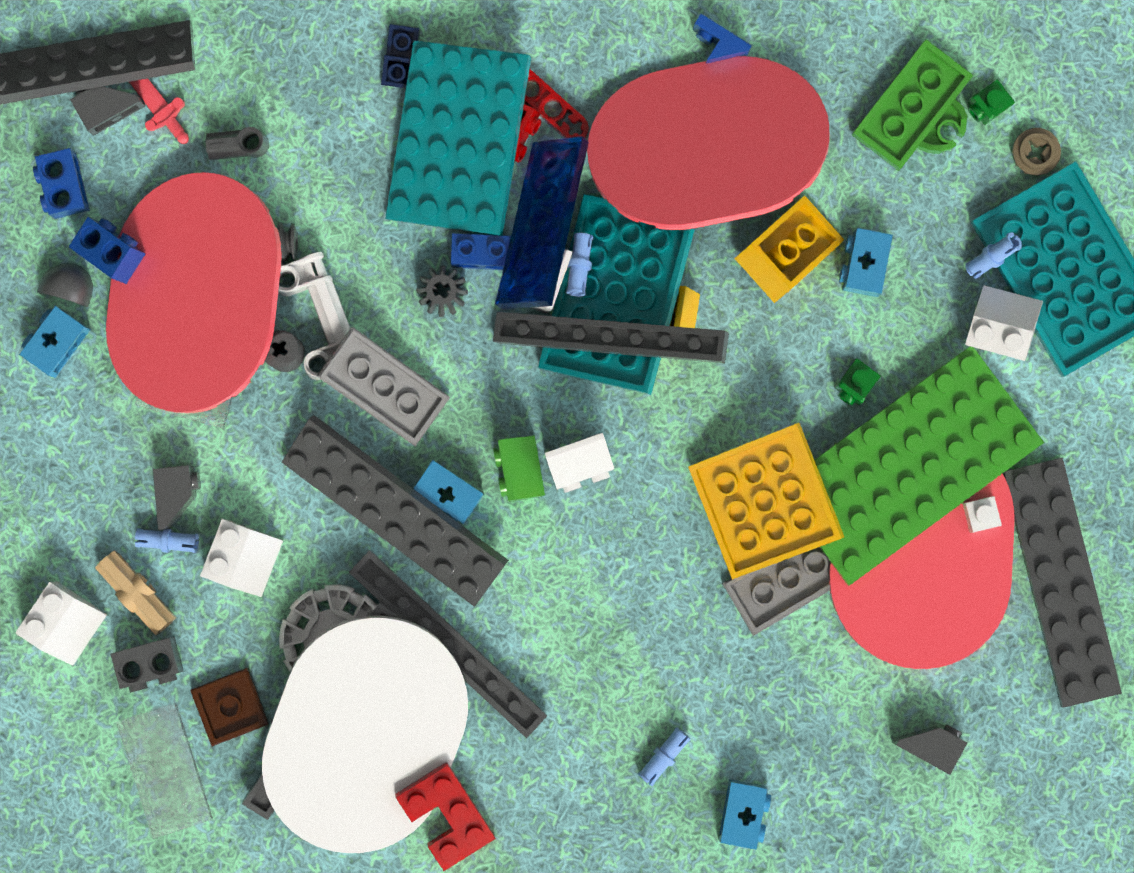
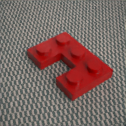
M445 762L395 794V798L411 822H414L438 806L452 827L427 843L429 850L443 871L496 839L448 762Z

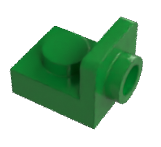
M996 79L967 101L970 105L968 111L977 122L982 121L986 125L1011 107L1015 101L999 80Z
M856 358L835 386V389L839 391L837 396L850 406L854 403L859 406L864 402L865 397L881 375Z

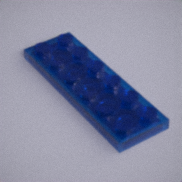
M583 136L538 141L532 144L495 305L501 309L552 306L589 144Z

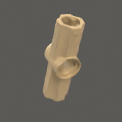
M114 550L104 557L95 567L116 591L115 595L129 611L135 612L155 635L165 630L177 618L155 594V588L151 584L149 586L146 584L148 580L140 573H136L117 551Z

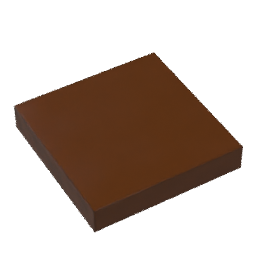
M249 668L242 669L190 690L212 747L269 725Z

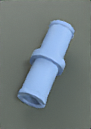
M1010 232L996 244H989L983 248V253L966 263L967 273L970 276L973 275L974 279H978L992 267L998 268L1004 263L1005 258L1022 248L1020 238L1017 235L1014 236L1013 232Z
M574 234L573 253L568 264L570 272L566 294L582 297L586 295L587 274L592 267V262L589 259L593 236L590 234Z
M137 528L135 533V540H138L135 541V547L161 549L164 553H169L171 550L197 553L199 541H196L199 540L198 534L173 532L172 529L157 531Z
M676 727L663 745L655 748L653 751L655 753L654 756L639 771L638 775L646 783L649 782V785L653 786L668 766H673L676 762L674 760L691 738Z

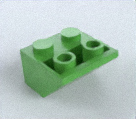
M535 435L498 440L499 447L493 448L496 466L503 468L504 477L498 478L501 496H507L509 502L545 496Z

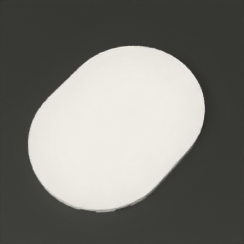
M367 616L350 621L346 620L327 629L326 632L307 645L290 671L269 727L262 755V775L266 794L276 814L292 832L312 845L326 850L341 853H364L383 849L397 843L414 832L425 821L432 810L411 822L395 798V794L445 762H448L450 767L452 766L464 734L468 716L467 689L462 672L454 656L428 630L408 620L390 616Z

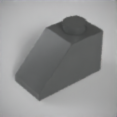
M104 86L77 91L75 93L76 96L70 99L87 131L93 136L145 107L143 101L137 95Z
M186 465L153 469L158 530L170 529L196 498V490L201 488L199 472H194V466Z
M947 724L944 729L933 726L898 736L892 742L951 775L967 745L966 741L960 739L962 732Z

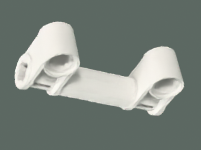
M323 252L309 254L297 261L281 266L280 277L284 274H290L295 278V282L289 288L279 285L278 293L282 296H292L306 290L309 291L328 342V346L311 351L304 359L305 372L314 380L321 379L317 377L318 373L310 370V362L315 358H322L327 362L350 330L332 276L327 274L322 261L324 257ZM313 265L315 266L318 276H316L312 267Z

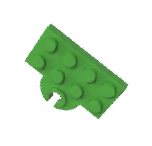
M925 39L855 129L852 136L898 171H900L917 148L932 154L950 151L957 144L953 140L944 139L940 134V129L942 126L948 125L953 127L957 136L962 138L965 135L968 116L964 107L956 100V97L973 75Z

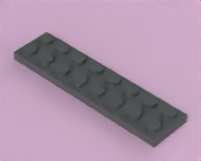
M190 20L173 22L165 25L1 53L0 105L195 70V56Z
M315 415L308 419L281 462L474 607L509 561Z
M1063 458L1005 471L1003 475L1013 499L1014 522L1060 706L1064 708L1122 694Z

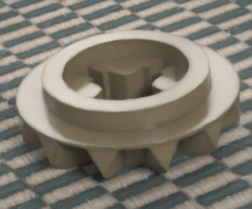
M1031 128L1022 132L1014 141L1012 155L1015 160V166L1023 170L1025 174L1040 176L1049 173L1057 166L1060 160L1061 147L1059 141L1050 131L1042 128ZM1031 145L1035 148L1046 145V148L1040 154L1041 160L1037 157L1026 158L1032 151Z

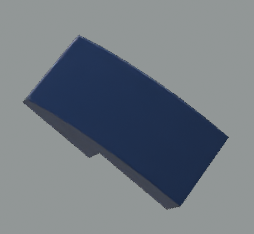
M392 23L389 25L381 85L406 89L414 40L419 41V27Z

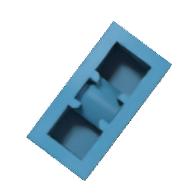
M857 228L853 235L847 236L845 253H849L848 264H842L839 282L844 283L843 291L879 297L882 294L893 235ZM864 255L867 256V261L871 263L866 269H862V263L858 262Z
M57 306L52 310L48 309L42 315L39 321L41 326L35 334L31 333L25 338L21 345L23 350L19 354L53 378H56L91 330ZM50 335L55 336V339L58 341L55 346L51 345V342L48 340Z
M432 460L413 488L455 521H459L462 524L466 523L484 496L482 492L434 460ZM449 487H452L451 494L455 496L452 502L446 500L442 503V495L439 491L441 488L447 490Z
M729 779L718 838L720 843L757 850L758 842L763 843L766 825L761 824L763 812H769L771 794H767L765 786ZM745 807H749L753 817H748L745 823L738 813L744 812Z

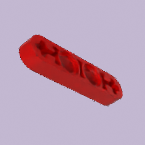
M529 69L528 82L537 83L540 90L534 97L525 95L524 102L540 112L539 116L571 143L582 142L588 135L589 126L587 120ZM556 101L561 105L562 111L558 116L551 117L545 113L544 108L548 102ZM567 111L571 113L568 116V120L575 125L578 122L582 124V134L574 133L570 135L568 124L564 121L562 126L557 124L565 117Z

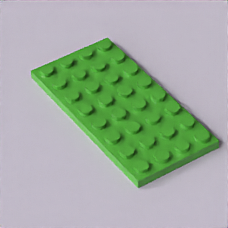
M969 346L815 459L816 466L844 534V538L821 546L820 549L848 586L1044 443L974 347Z

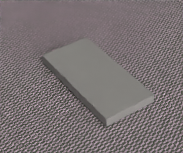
M354 327L350 328L317 374V377L414 446L417 445L450 399L448 395Z
M820 547L733 580L731 578L722 583L754 636L830 591V561Z

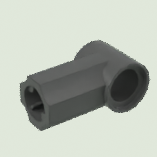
M246 127L236 131L206 133L205 142L209 160L249 156L258 158L266 154L269 149L268 138L254 127ZM251 136H258V146L252 150L248 149V139Z

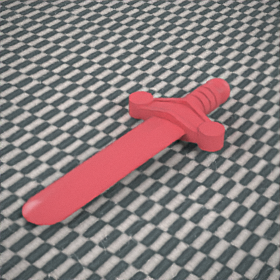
M149 79L129 82L154 115L145 123V128L149 131H155L158 128L167 126L174 137H177L179 143L186 144L189 141V136L176 120L178 113L185 106L184 100L177 97L168 104Z

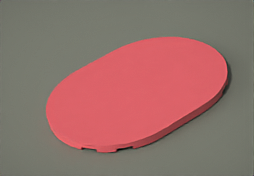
M737 56L707 64L706 61L648 73L617 90L603 104L592 123L587 145L588 163L592 179L602 197L626 218L636 223L640 221L656 226L657 229L686 230L766 214L791 203L794 197L799 195L805 188L811 186L821 172V167L829 149V120L825 106L815 89L797 72L780 63L750 56Z
M206 172L190 173L172 178L153 189L136 205L120 233V236L122 233H125L139 243L136 247L143 251L145 256L127 284L111 278L106 321L109 355L121 381L136 397L151 406L169 412H204L218 407L219 404L232 396H237L251 382L250 379L258 367L263 365L273 339L282 259L279 232L269 213L270 210L260 197L248 187L232 178Z
M1003 473L963 502L967 503L995 496L1002 526L970 533L963 504H960L850 586L845 583L831 562L829 563L830 595L834 609L845 630L859 646L878 659L893 665L912 669H931L947 666L966 658L978 650L992 636L1007 609L1012 584L1014 506L1011 492Z

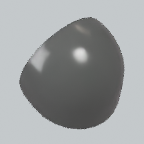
M62 263L45 272L39 282L37 293L52 295L88 307L92 297L93 283L90 275L83 267L74 263Z

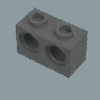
M175 637L110 654L119 689L129 687L130 693L148 688V681L158 679L159 685L177 680L176 674L184 672ZM160 653H164L169 657L170 665L166 670L160 669L156 664V658ZM131 661L136 662L140 666V674L137 678H132L127 673V666Z

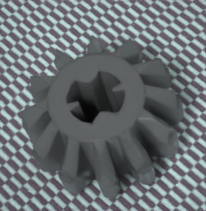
M444 265L440 267V275H436L435 270L430 268L428 270L432 277L430 280L425 276L420 277V281L427 285V287H418L416 289L418 294L426 295L419 300L420 305L423 306L430 303L427 309L429 314H432L436 307H439V317H444L445 308L447 307L452 315L456 314L453 304L456 303L461 307L465 305V302L458 298V296L468 295L467 289L458 288L466 283L465 278L461 277L454 281L458 271L452 269L447 276ZM442 284L444 288L450 287L446 298H442L441 295H434V292H438L436 288L438 285Z

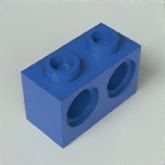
M68 148L35 156L37 166H33V173L36 182L42 185L44 195H40V202L44 213L48 212V215L58 219L90 211L76 152ZM61 163L63 167L61 174L57 177H51L50 170L52 166ZM68 192L70 196L68 203L64 206H58V196L61 193Z
M87 217L69 245V248L110 278L127 284L145 256V253L136 247L139 242L125 233H122L120 236L115 232L117 226L104 218L97 221Z
M452 233V268L512 271L513 236Z

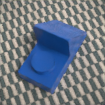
M700 14L694 24L693 31L697 32L695 36L707 45H711V43L716 45L706 64L749 54L752 45L703 14Z

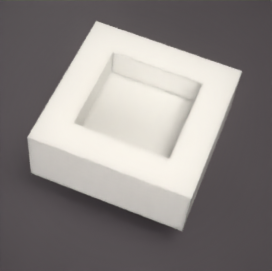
M995 496L962 503L970 533L1002 526Z

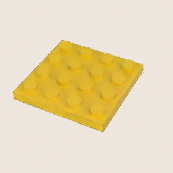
M800 423L688 466L732 580L844 538L843 531Z

